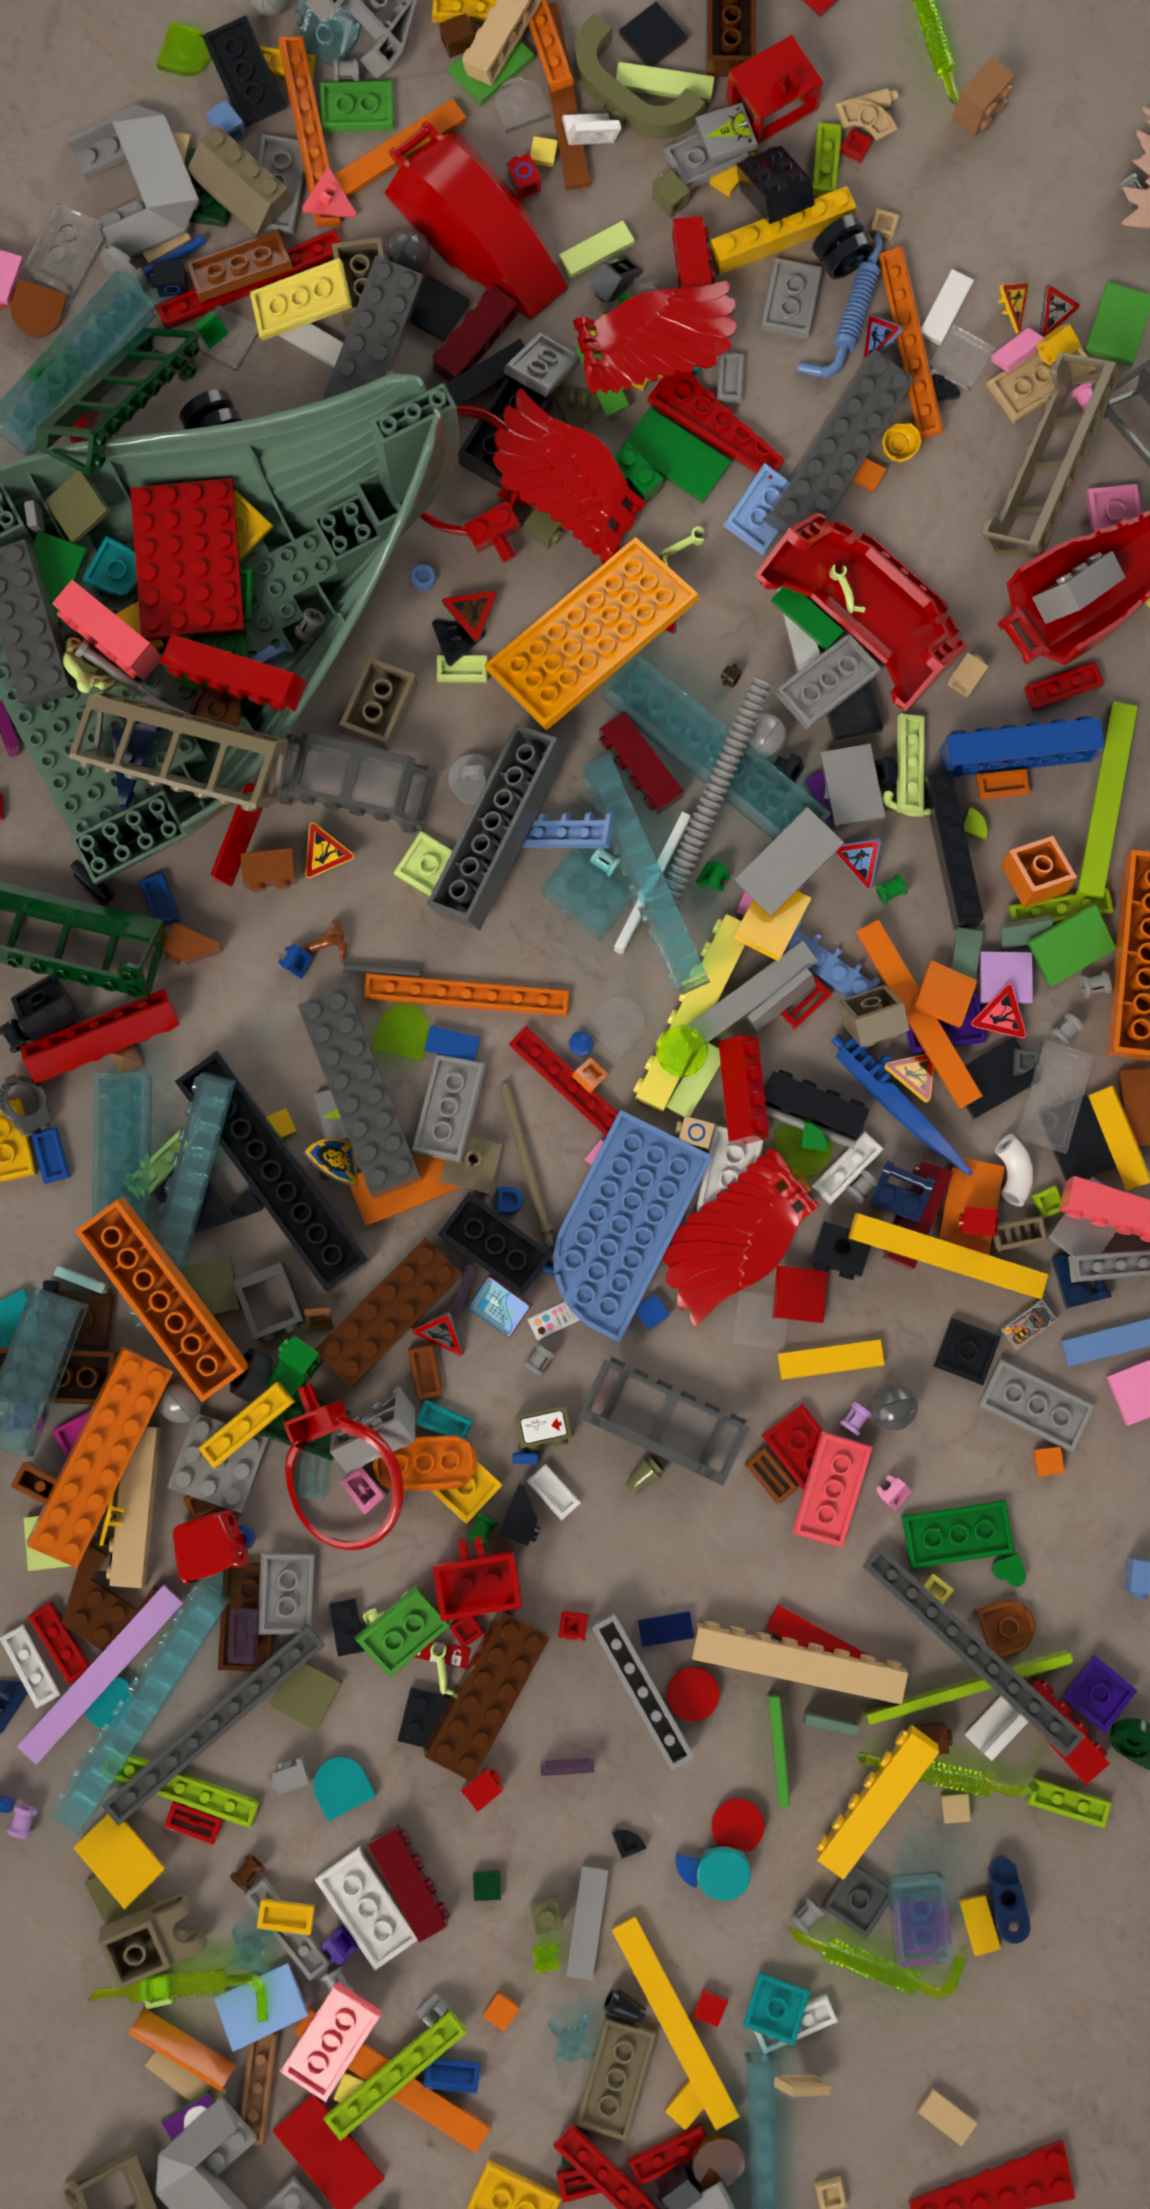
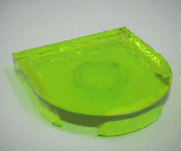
M171 21L156 63L157 69L185 77L195 76L203 72L209 66L212 59L202 38L204 33L197 28Z
M397 1005L389 1009L379 1019L372 1050L423 1061L424 1049L429 1033L425 1017L418 1009L409 1005Z
M790 1126L774 1130L778 1152L791 1168V1174L795 1179L815 1175L829 1162L832 1150L828 1139L827 1151L801 1148L802 1129Z

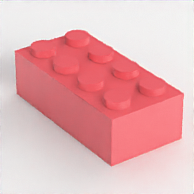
M73 580L69 582L52 603L59 610L56 615L65 624L83 636L93 647L98 648L104 656L121 667L131 678L134 679L138 676L141 680L145 681L159 664L162 658L161 654L145 638Z

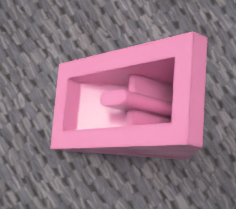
M363 1467L352 1471L341 1482L364 1514L369 1513L388 1495Z

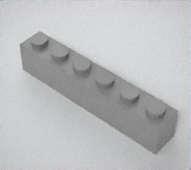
M615 1611L592 1623L591 1628L670 1770L673 1771L694 1759L692 1749Z

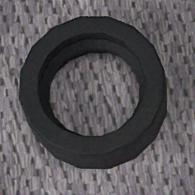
M251 1348L243 1354L250 1367L230 1382V1392L246 1401H253L259 1396L268 1382L273 1366L272 1357L255 1348Z

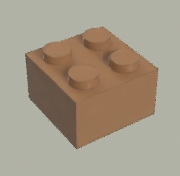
M992 57L961 90L952 119L974 137L981 130L985 131L992 123L993 116L996 113L1001 114L1009 103L1007 98L1014 89L1012 83L1015 75Z

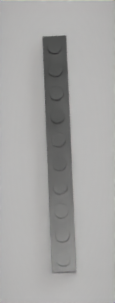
M882 1547L863 1565V1568L1065 1757H1068L1085 1736Z
M310 1625L305 1627L101 1806L118 1826L122 1824L325 1646L324 1642Z

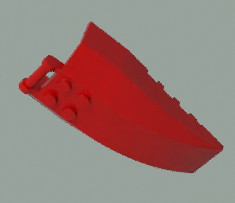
M1150 510L1135 518L1122 520L1111 527L1101 528L1092 534L1082 535L1060 543L1017 569L1007 582L1012 613L1000 620L997 625L1001 630L1006 631L1023 655L1022 660L1026 665L1039 656H1044L1062 665L1070 663L1104 642L1150 600ZM1113 551L1126 578L1081 610L1045 624L1032 597L1056 583L1059 577L1069 572L1072 573L1071 569L1083 562L1088 563L1087 558L1097 552H1101L1103 555ZM1014 622H1018L1035 646V649H1030L1013 625Z

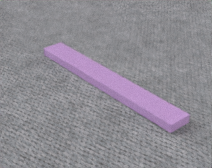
M164 1584L21 1741L17 1748L37 1765L180 1608L184 1601Z

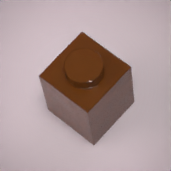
M466 13L439 23L440 38L449 59L463 54L466 49L470 48L475 39L477 28L474 21H469Z
M943 1722L913 1725L938 1744V1755L950 1754L949 1746L953 1745L951 1729H947Z

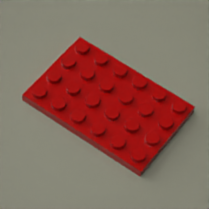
M233 479L130 488L141 636L150 641L170 639L171 634L179 637L245 632Z

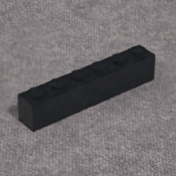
M948 771L927 775L924 780V794L927 808L931 810L929 817L953 929L979 925L984 916L953 773Z

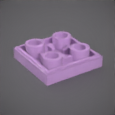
M980 952V1004H988L1006 984L1013 986L1018 1004L1033 1003L1032 952Z

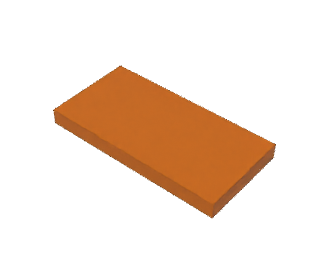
M413 1153V1158L422 1178L421 1181L373 1199L370 1195L362 1172L357 1174L359 1186L349 1185L366 1227L462 1188L439 1182L445 1160Z
M961 1158L974 1174L967 1175L951 1164L950 1171L953 1172V1175L946 1190L938 1239L989 1255L992 1237L963 1234V1229L959 1228L960 1213H964L965 1207L997 1209L1005 1166Z

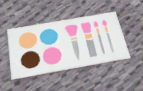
M564 1301L527 1320L536 1339L540 1340L580 1319Z

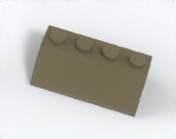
M217 124L199 141L187 169L189 176L258 237L291 204L288 188Z

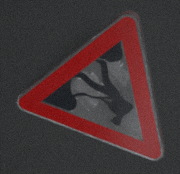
M1051 284L1045 286L1044 299L1042 300L1043 307L1040 313L1039 335L1045 337L1080 308L1079 302Z

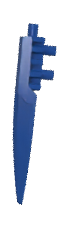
M838 1034L831 1040L840 1050L835 1057L888 1112L945 1160L967 1175L974 1174L950 1144L893 1083H887L891 1076L883 1070L884 1065L893 1060L886 1053L876 1062L866 1052L870 1046L860 1047L854 1038L846 1043Z

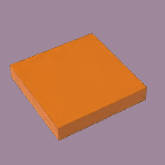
M931 960L928 962L913 1008L959 1028L965 1019L977 980Z

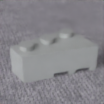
M1113 551L1103 555L1101 552L1091 555L1087 558L1088 563L1083 562L1071 569L1072 573L1069 572L1059 577L1056 583L1032 597L1045 624L1081 610L1126 578Z
M400 1387L393 1390L394 1396L383 1404L378 1401L372 1405L374 1410L362 1419L359 1416L353 1419L376 1431L387 1442L392 1451L406 1447L415 1441V1407ZM342 1429L337 1430L331 1435L330 1453L346 1473L359 1469L373 1460L382 1458L379 1452L370 1444L354 1435L342 1432Z

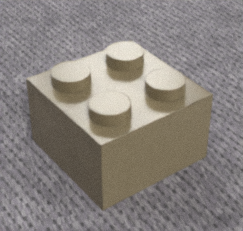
M887 985L838 1001L844 1028L860 1047L873 1046L878 1041L896 1038L902 1033L910 1031L904 1003Z

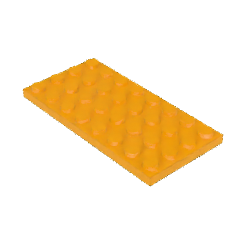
M635 537L487 662L484 667L547 731L696 604L700 597L693 588Z

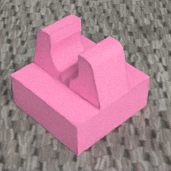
M887 1476L886 1479L891 1484L889 1489L883 1490L878 1486L876 1491L881 1499L896 1512L912 1491L899 1478Z

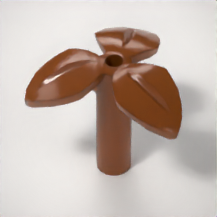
M332 920L331 922L335 928L327 930L321 939L305 943L304 949L310 953L330 946H337L340 949V963H343L347 955V942L343 939L345 933L340 924Z

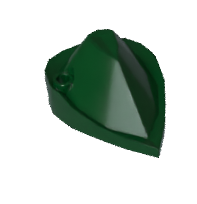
M1130 1718L1114 1723L1110 1730L1112 1747L1120 1755L1150 1770V1725L1148 1722L1142 1719Z

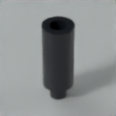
M79 860L74 861L70 866L75 871L73 876L101 906L111 901L115 893L103 881L95 885L85 866Z

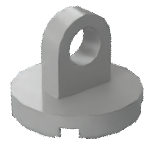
M468 754L461 756L453 763L449 770L448 783L452 794L461 802L470 805L476 804L494 768V764L490 759L479 754Z

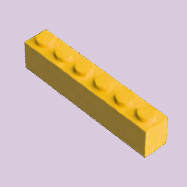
M845 186L814 199L815 206L772 224H769L764 218L711 239L712 262L718 275L725 274L813 239L839 218L855 214L857 206L848 187Z
M913 1725L907 1731L903 1729L895 1740L896 1746L891 1752L886 1751L879 1761L881 1766L875 1773H869L863 1783V1786H865L860 1794L855 1793L847 1804L848 1810L844 1815L839 1814L832 1824L833 1830L828 1836L823 1835L816 1845L817 1861L843 1880L939 1754L938 1744Z

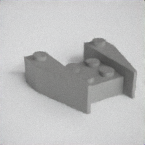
M306 0L305 4L322 22L336 12L341 4L346 7L375 38L359 61L377 79L393 66L403 52L417 0Z

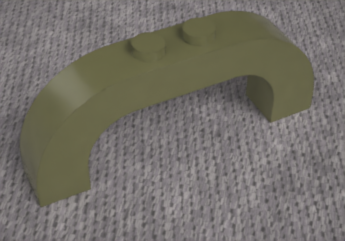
M593 13L578 34L575 63L578 80L596 105L602 109L605 108L612 114L615 120H619L620 123H624L631 130L645 137L655 139L673 138L692 129L696 125L695 117L704 115L705 102L688 88L672 103L664 106H654L641 100L601 67L598 58L612 43V28Z

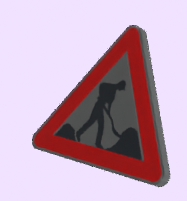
M449 1312L419 1324L411 1330L412 1334L458 1356H463L464 1354L462 1343L452 1315Z

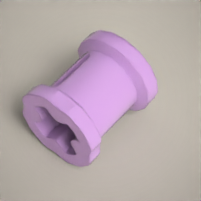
M853 1401L851 1410L844 1420L839 1421V1424L856 1436H859V1429L867 1418L872 1417V1413Z
M16 1804L13 1808L15 1811L11 1827L7 1829V1834L17 1838L29 1839L32 1834L30 1826L38 1810L31 1806Z

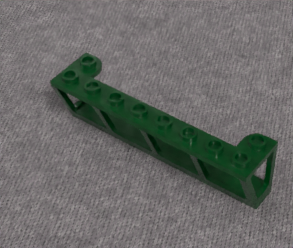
M144 327L37 427L36 449L88 476H91L97 468L101 469L106 461V454H104L105 445L110 437L117 435L121 427L126 422H130L134 414L140 408L143 409L153 396H157L161 388L166 383L169 384L178 371V378L184 382L195 376L197 371L195 362L200 350V345L198 344L199 333L187 330ZM155 336L187 338L170 354L162 353L154 348ZM143 359L163 361L144 379L125 377ZM117 384L137 386L119 404L98 403ZM89 410L110 412L92 429L72 427ZM63 435L87 438L86 465L51 446Z
M0 881V910L16 913L7 946L0 945V963L7 964L12 968L28 969L37 974L52 975L61 980L77 981L85 986L101 987L110 992L126 993L134 998L142 997L149 999L167 937L163 920ZM25 916L63 925L54 958L15 949L22 920ZM74 927L111 936L102 969L62 960L71 928ZM119 939L147 945L138 964L121 962L117 968L118 973L109 971ZM155 947L147 979H145L143 967L152 948Z

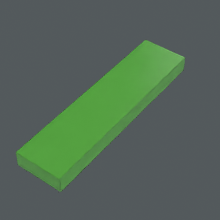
M777 1693L767 1694L777 1803L779 1807H789L790 1797L781 1701Z

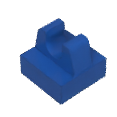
M292 944L291 947L287 946L285 948V951L288 953L285 959H279L278 963L292 975L302 979L314 956L301 947Z

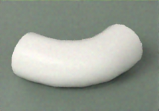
M1009 1134L995 1148V1153L1002 1159L1007 1169V1181L1001 1191V1196L1010 1204L1021 1207L1025 1204L1033 1185V1166L1029 1153L1022 1143L1013 1134Z

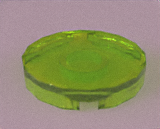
M687 1025L674 1026L665 1031L658 1040L656 1048L657 1060L661 1067L669 1074L678 1077L692 1076L700 1071L707 1061L709 1052L702 1033L694 1027Z

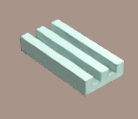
M62 1266L56 1267L54 1276L101 1294L107 1295L110 1289L107 1283Z

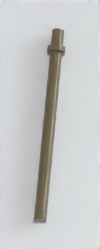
M509 1083L502 1084L499 1087L540 1226L538 1232L539 1235L542 1234L545 1247L548 1249L555 1246L552 1234L554 1228L553 1225L549 1224Z

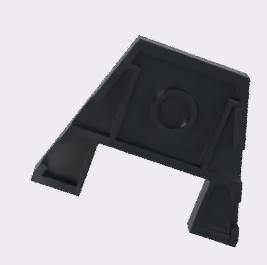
M203 1128L196 1134L193 1142L187 1147L177 1165L171 1170L155 1193V1197L186 1237L249 1216L264 1209L250 1190L227 1206L201 1172L196 1163L217 1148Z

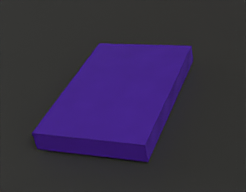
M978 991L973 992L961 1027L958 1028L937 1019L954 1048L987 1042L985 1029L971 1026V1021L981 1012ZM909 1026L910 1031H907L906 1035L910 1055L924 1053L925 1051Z

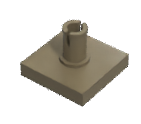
M469 1136L463 1162L458 1163L445 1160L439 1182L489 1196L502 1145Z

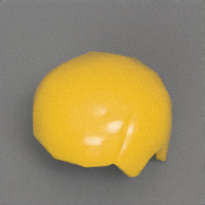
M897 423L886 430L881 445L883 453L891 461L905 462L918 453L922 441L920 432L913 424Z

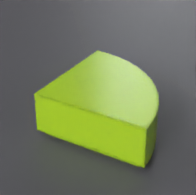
M969 807L964 821L965 833L985 840L987 837L986 821L977 810Z

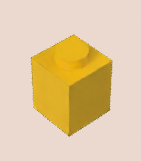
M1070 324L1058 326L1036 343L1039 350L1038 354L1047 365H1051L1056 361L1059 352L1072 354L1082 346Z

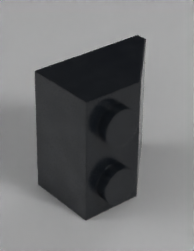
M52 975L47 976L10 998L20 1025L33 1042L56 1033L63 1028H68L80 1019L77 1009L60 979Z

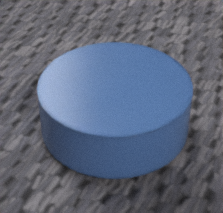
M420 564L411 571V583L417 590L427 591L434 586L436 576L433 568L429 565Z

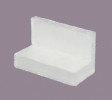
M608 113L563 115L562 117L568 145L614 143L621 131L620 121L610 120Z
M999 1696L964 1735L993 1761L1028 1721Z

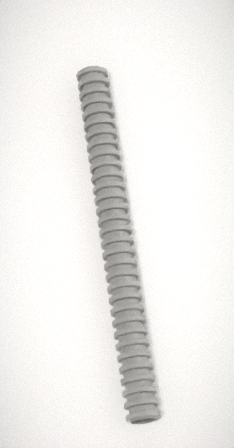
M751 677L753 682L748 684L750 689L745 691L746 698L742 699L743 705L738 708L740 712L735 715L737 719L735 722H732L733 728L728 731L730 733L729 737L725 738L727 741L726 745H722L724 749L723 752H719L720 759L715 761L717 766L712 768L714 773L709 775L711 780L706 782L708 787L703 789L705 794L703 797H700L701 803L696 806L698 810L693 813L695 817L690 820L692 824L690 827H687L689 831L683 836L685 840L681 841L682 847L677 850L679 854L674 857L676 860L675 864H671V867H673L672 871H668L669 878L664 880L666 885L661 887L663 892L658 894L660 899L655 901L657 906L652 908L654 914L668 920L674 918L672 913L677 911L675 906L680 904L678 899L683 897L681 892L686 890L685 883L690 880L688 876L693 873L691 869L696 866L694 862L699 859L697 855L702 852L700 848L702 845H705L704 839L709 836L707 832L712 829L710 825L715 822L713 818L718 815L716 811L722 806L720 802L725 799L723 795L728 792L726 790L727 786L731 785L729 781L731 778H734L733 772L738 769L736 765L737 763L740 764L741 760L739 758L744 755L742 752L743 748H747L746 741L751 739L749 734L754 732L752 727L757 725L755 720L760 718L759 711H763L762 704L767 701L765 697L770 694L768 692L769 688H773L772 682L761 677Z

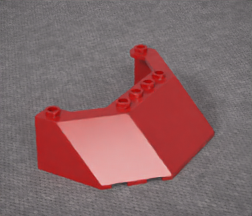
M815 513L787 530L754 576L768 590H777L783 586L811 597L820 610L830 614L839 627L849 631L859 644L864 645L871 651V655L876 660L886 665L895 685L890 692L891 700L898 708L907 711L966 650L967 644L965 640H959L957 636L959 628L954 618L948 617L946 610L949 608L946 601L879 541L865 532L862 536L853 533L852 527L839 521L835 524L826 522L824 515ZM834 564L837 574H841L843 566L847 568L845 577L853 593L854 606H864L865 612H848L845 595L839 580L835 581L829 576V570Z

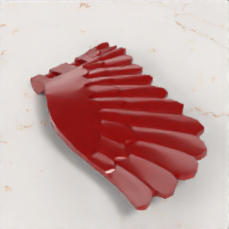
M722 281L701 287L645 292L629 298L596 320L588 317L576 318L573 324L579 334L577 341L580 353L584 355L583 366L586 383L590 392L595 395L599 389L605 394L609 390L613 393H619L621 388L630 389L631 383L644 385L645 378L654 382L657 381L658 375L672 378L675 377L676 371L683 374H692L696 366L705 369L716 366L717 356L723 355L731 349L729 337L734 335L737 328L734 319L729 317L733 315L736 306L734 299L727 297L730 283ZM588 331H595L596 336L588 333ZM594 354H601L602 360L594 357Z
M521 388L516 392V408L507 406L504 410V423L507 429H499L495 433V445L498 452L494 454L492 460L496 469L503 474L500 483L505 489L518 492L521 501L535 504V509L540 513L551 514L550 520L562 522V529L574 531L572 536L577 540H581V546L591 549V554L600 555V561L606 562L614 555L617 547L623 540L621 537L625 531L628 532L636 521L635 516L644 509L646 503L628 487L612 454L596 436L578 427L552 418ZM624 498L631 504L628 510L621 505ZM610 519L617 524L614 531L607 526Z
M767 1149L765 1152L766 1156L757 1157L756 1163L749 1164L747 1172L738 1175L739 1182L728 1184V1191L717 1194L718 1200L707 1202L702 1206L703 1211L688 1215L687 1224L677 1227L671 1239L672 1243L662 1257L665 1265L669 1266L666 1273V1284L671 1288H679L676 1295L677 1305L681 1310L691 1309L690 1318L694 1326H698L719 1303L769 1275L783 1258L801 1221L820 1206L816 1200L813 1201L807 1194L809 1192L799 1179H795L791 1174V1168L781 1155L773 1149ZM783 1179L788 1188L781 1193L775 1185ZM797 1200L805 1207L798 1214L791 1206Z

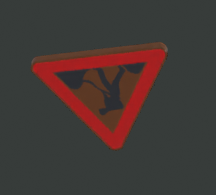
M492 590L447 597L442 600V603L472 640L478 642L497 597V592Z

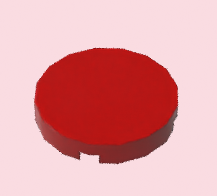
M700 1667L680 1669L672 1676L667 1685L669 1707L676 1716L685 1721L696 1722L706 1719L714 1712L719 1703L720 1692L716 1680L708 1671Z
M732 1798L726 1800L719 1805L712 1816L711 1830L714 1840L720 1847H731L747 1853L759 1845L764 1835L765 1824L762 1814L753 1803L746 1799Z

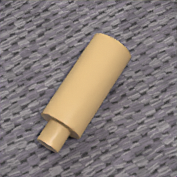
M885 88L852 99H864L884 109L890 107L891 102L898 100L899 96L897 90L889 91Z

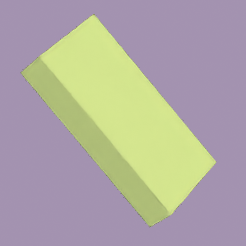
M437 655V682H487V670L484 667L488 662L487 655H464L453 666L447 665L443 655Z

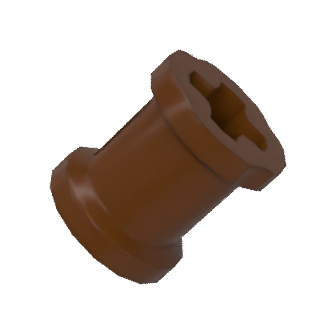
M247 1854L245 1856L246 1861L237 1872H232L230 1875L231 1880L244 1891H249L251 1888L250 1884L256 1876L266 1870L265 1866L251 1854Z

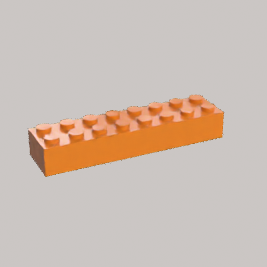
M1131 850L1124 856L1106 1056L1150 1061V852Z
M125 1197L117 1199L75 1230V1233L201 1402L208 1399L250 1367Z
M122 1346L27 1539V1547L73 1567H78L173 1373L170 1367Z

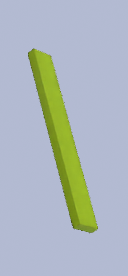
M1113 701L1110 706L1104 739L1105 748L1102 750L1076 894L1102 899L1104 896L1138 708L1135 705Z
M1062 1650L1010 1667L1024 1679L1070 1665L1073 1659L1070 1652ZM980 1676L905 1698L902 1701V1705L889 1703L863 1712L866 1721L874 1725L991 1689V1687Z

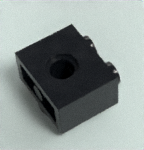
M822 1221L809 1262L815 1264L814 1269L829 1273L830 1269L840 1272V1277L854 1281V1277H862L871 1246L848 1239L851 1229ZM838 1240H844L848 1244L847 1253L840 1254L836 1250L835 1245Z

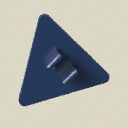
M0 1680V1734L4 1732L28 1694L22 1681Z

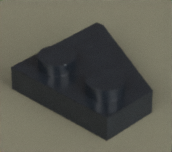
M411 1687L397 1741L424 1747L451 1697Z

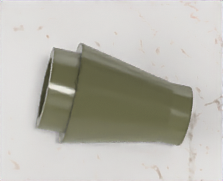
M650 1456L648 1459L644 1458L630 1479L626 1481V1484L637 1494L643 1488L661 1479L665 1469L653 1456Z

